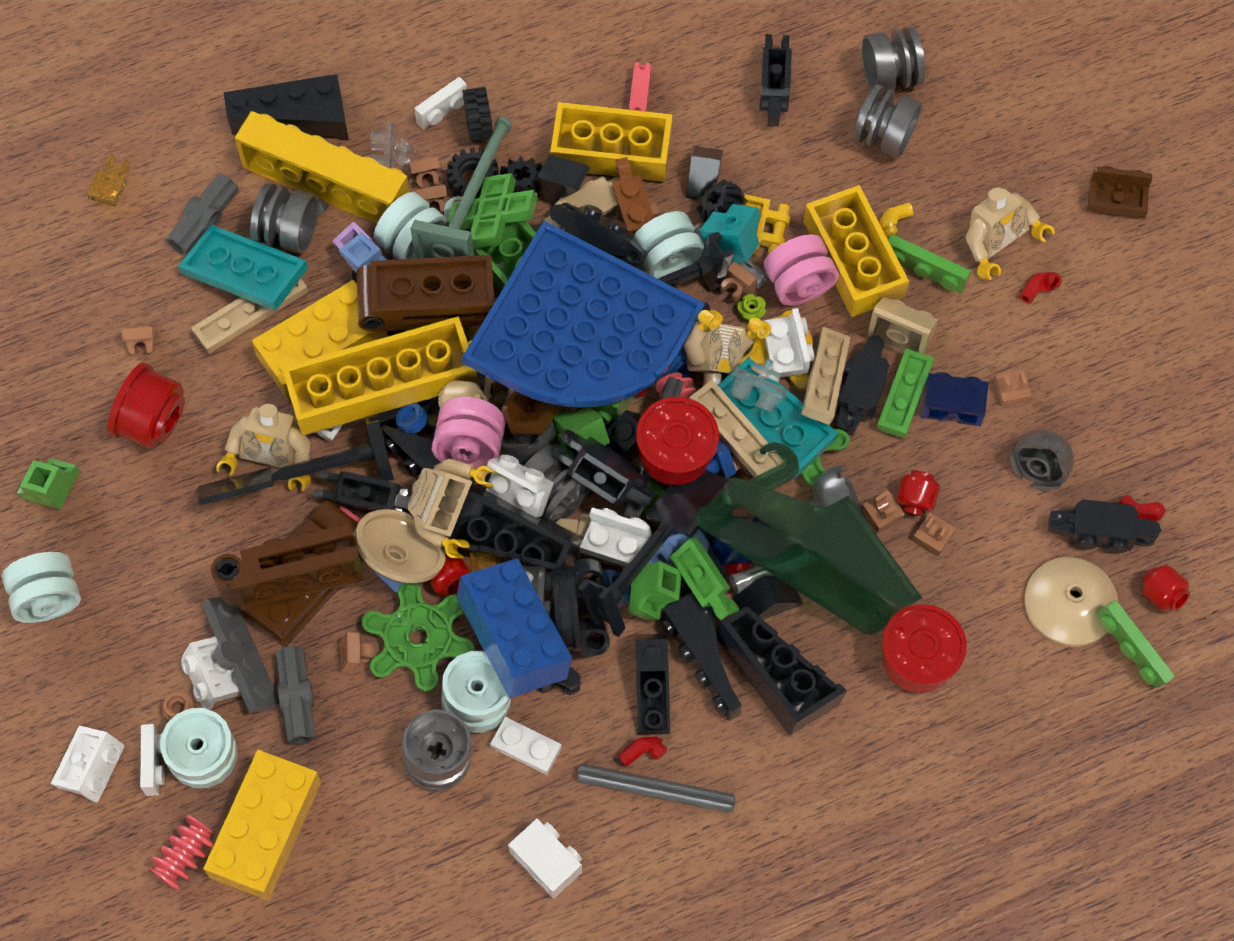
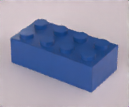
M518 558L460 576L456 598L509 698L567 679L572 657Z

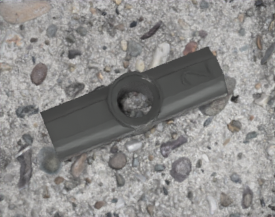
M217 174L200 197L194 196L188 201L184 208L183 218L166 237L167 243L178 253L187 255L210 225H219L222 211L239 191L238 185L228 176Z
M287 646L276 651L280 677L278 695L281 710L285 716L286 737L289 744H309L311 741L316 740L312 713L314 697L311 681L307 675L306 655L303 647Z

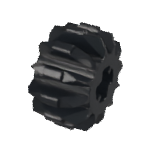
M520 155L517 162L509 158L508 166H501L500 175L512 173L516 180L513 193L534 190L537 198L538 195H543L537 180V176L543 167L542 163L535 164L533 157L528 161H524V158Z
M723 179L718 184L713 182L709 190L704 189L705 194L698 199L700 205L696 210L705 223L713 212L727 213L732 204L745 206L747 199L737 184Z

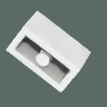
M536 819L508 844L509 853L555 899L582 873V865L580 864L582 858L570 845L565 848L557 840L560 835L551 824L547 822L543 825Z

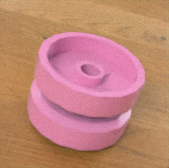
M803 235L788 240L769 253L764 260L763 267L772 283H775L774 290L783 305L794 306L812 301L830 290L839 279V272L833 260L828 257V250L818 235Z
M457 397L446 401L440 407L437 428L432 444L435 458L440 462L446 459L458 460L474 465L475 469L480 466L487 467L489 459L499 457L506 423L503 413L495 405L473 397Z

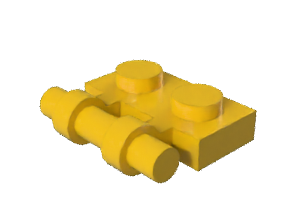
M744 194L747 199L745 206L757 207L761 215L757 225L759 246L753 254L758 255L760 245L768 247V256L774 249L785 243L783 236L785 228H788L790 223V216L788 215L790 207L787 204H779L777 211L769 210L770 199ZM766 223L774 226L772 234L764 232Z

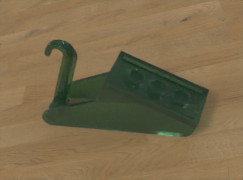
M772 442L764 445L759 450L762 455L777 453L783 459L782 464L748 481L731 478L725 483L724 489H721L706 506L696 512V522L703 530L864 634L873 635L883 630L897 612L916 604L922 599V596L849 496L829 506L821 507L773 491L790 482L799 472L797 455L784 444ZM742 507L772 528L729 513Z

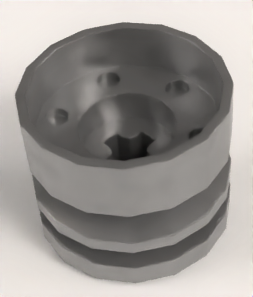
M907 26L902 31L898 28L893 29L890 40L883 31L863 36L862 60L870 90L876 84L884 86V92H888L890 89L894 90L896 79L903 89L908 88L910 83L913 86H919L924 83V51L915 27Z
M876 84L859 109L853 140L860 143L868 133L866 146L871 147L881 137V152L898 159L903 154L913 134L921 113L922 102L904 95L895 106L893 105L894 90H888L882 100L884 86Z
M265 183L261 187L253 207L250 223L251 239L258 243L265 242L267 246L271 247L275 246L280 239V246L283 250L299 254L304 253L309 247L316 228L319 209L317 195L302 190H294L289 195V190L286 186L277 187L274 183Z
M551 444L538 451L528 460L524 467L539 470L546 479L554 482L542 516L556 523L558 519H567L584 502L591 489L570 476L568 473L570 467L554 457L551 451L554 444Z
M438 709L422 712L412 719L405 729L403 738V763L406 774L412 782L424 790L440 792L452 789L464 779L470 765L471 736L463 720L450 711ZM437 752L442 753V756H439L437 760L432 759V756H435Z

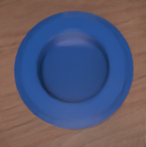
M417 403L403 406L396 415L397 426L402 431L411 434L419 432L427 422L426 411Z

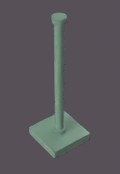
M498 117L496 119L493 134L449 226L414 220L410 229L416 259L474 256L471 232L460 230L505 133H508L512 127L509 119L505 117Z

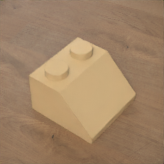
M883 296L873 310L867 339L871 335H879L884 339V346L904 354L906 348L925 354L939 319L934 318L929 312L910 308L900 300L889 299Z

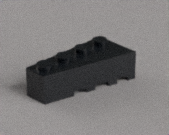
M337 74L223 92L232 135H237L248 115L253 111L260 115H270L277 122L284 125H294L301 132L311 136L318 135L325 139V136L338 137L339 140H349Z
M475 484L470 486L451 537L448 536V539L467 541L470 547L465 549L492 553L503 558H518L525 563L561 570L568 566H573L584 537L543 516L535 518L486 491V487Z
M746 606L721 621L716 634L717 639L789 736L838 706L847 690L839 683L836 685L825 675L826 672L817 664L815 666L812 665L800 654L801 651L793 644H787L777 635L778 632Z

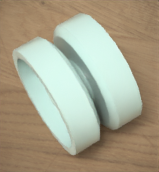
M409 192L393 202L381 216L375 228L374 240L386 251L393 252V257L396 260L416 259L410 229L414 220L448 227V219L435 208H430L429 203L419 194Z
M680 211L665 213L652 219L635 233L632 240L647 251L643 259V269L647 274L660 278L693 264V261L700 259L705 245L700 236L694 233L695 227L686 213Z
M60 552L37 553L23 557L11 563L3 570L1 577L5 591L10 595L8 603L12 617L16 621L23 623L48 621L71 612L79 605L81 596L78 585L73 580L74 571L68 555Z
M470 651L457 656L448 664L443 674L442 710L450 711L459 716L467 725L469 733H483L496 728L506 717L510 709L511 698L506 694L485 651Z
M190 708L178 713L166 724L161 735L160 750L165 763L182 784L192 788H210L222 783L232 773L237 762L238 746L227 722L219 714L211 710Z

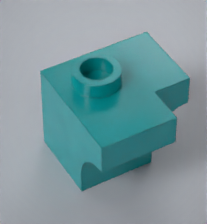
M732 204L727 213L713 212L700 229L702 240L707 241L709 235L719 232L721 238L718 245L723 252L732 250L734 253L732 261L747 263L759 246L757 237V225L761 217L759 209L757 207Z

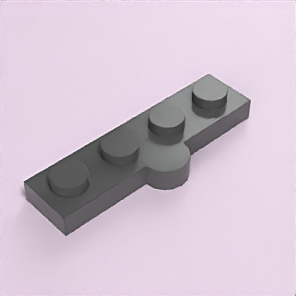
M222 597L208 598L202 606L220 645L214 654L216 662L225 669L234 668L232 675L249 713L275 710L280 705L279 698L238 606L228 605Z

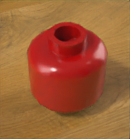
M911 470L910 474L902 476L896 501L899 505L905 507L904 513L921 517L922 512L934 510L940 490V485L934 480V475L919 470Z
M446 554L442 569L429 581L437 594L442 596L457 595L460 576L469 574L470 570L463 558H451Z
M1164 565L1157 569L1153 567L1143 577L1144 585L1142 592L1144 597L1161 611H1177L1190 597L1188 580L1171 566Z

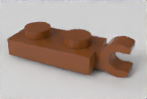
M624 157L616 159V173L619 180L612 182V188L622 221L627 225V230L635 234L643 225L654 219L641 175L632 177L628 158Z

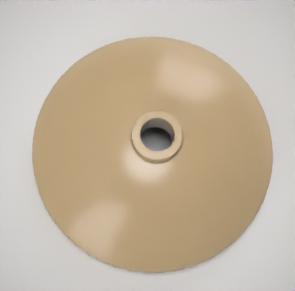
M391 509L370 512L359 521L354 533L356 548L360 556L369 567L388 579L403 583L425 582L434 578L444 565L446 558L445 547L439 548L420 537L416 531L414 516L406 512Z
M1073 557L1057 558L1041 565L1029 579L1024 594L1025 611L1033 627L1049 641L1067 647L1086 646L1105 636L1107 631L1102 627L1100 617L1096 612L1114 600L1118 602L1116 589L1107 574L1093 563ZM1070 591H1077L1080 597H1072Z

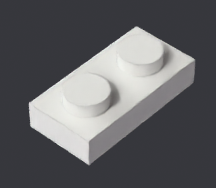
M458 77L416 106L414 109L417 124L425 130L431 125L438 124L452 110L461 108L464 105L462 90L467 89V84Z
M507 717L502 721L490 743L491 748L545 775H548L562 749V744Z
M154 724L141 725L140 788L146 796L159 795V785H163L165 781L164 767L159 765L162 734L158 732Z

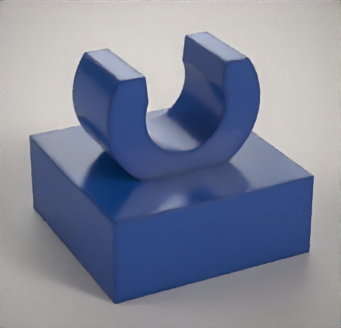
M719 441L716 453L707 471L714 474L719 472L725 478H728L737 472L729 448Z

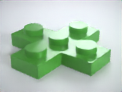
M512 173L485 177L480 198L474 199L460 230L471 229L473 249L500 245L505 223L533 219L538 198L534 190L513 193L516 180ZM460 201L453 202L449 219L447 222L448 225L450 224Z

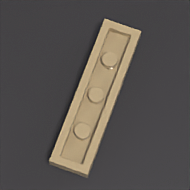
M300 279L276 311L240 297L191 327L192 332L207 353L211 354L308 293V288Z
M825 327L822 328L817 341L801 415L830 425L835 414L851 337Z
M713 379L689 397L704 405L712 413L718 425L720 439L767 492L791 474L792 469Z

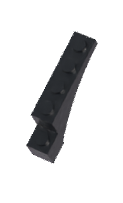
M709 547L707 553L726 581L727 571L711 547ZM681 575L680 589L684 594H689L663 608V621H661V625L668 637L674 636L680 645L678 646V651L682 659L686 663L691 662L696 669L694 674L703 689L708 688L713 695L711 701L720 715L725 714L728 720L731 721L741 714L742 705L733 691L722 665L717 644L716 614L712 606L704 608L701 606Z

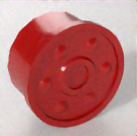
M145 362L139 363L127 376L114 400L107 424L108 433L116 438L123 436L146 448H153L165 442L174 431L183 412L185 398L183 397L181 383L154 371L153 367Z
M668 397L653 403L642 414L637 426L636 441L642 465L653 478L665 484L682 485L695 481L706 472L718 447L719 429L712 413L701 403L685 397Z
M928 604L912 605L897 612L889 620L882 637V659L885 671L890 679L902 689L915 693L933 692L945 686L962 666L967 650L965 633L959 622L944 609Z

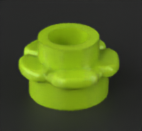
M748 294L743 296L742 301L738 302L737 310L742 319L749 322L752 318L761 319L765 315L766 303L762 297ZM753 305L755 308L750 309L749 306Z

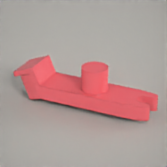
M638 62L635 63L629 110L647 112L650 78L652 77V65L648 62L646 65H639Z

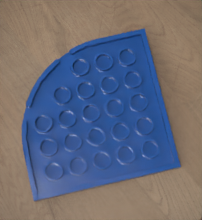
M543 221L464 353L461 363L516 392L545 403L568 407H595L612 404L642 392L662 377L679 354L705 303Z

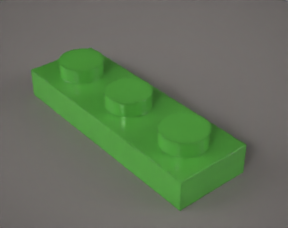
M891 234L888 241L901 266L914 271L922 278H930L940 283L947 290L963 293L971 270L896 235Z
M906 348L878 421L877 430L905 439L931 370L934 357Z
M1117 600L1104 605L1096 612L1100 617L1102 627L1108 633L1115 636L1120 643V650L1139 667V674L1145 682L1152 684L1155 688L1166 684L1175 677Z

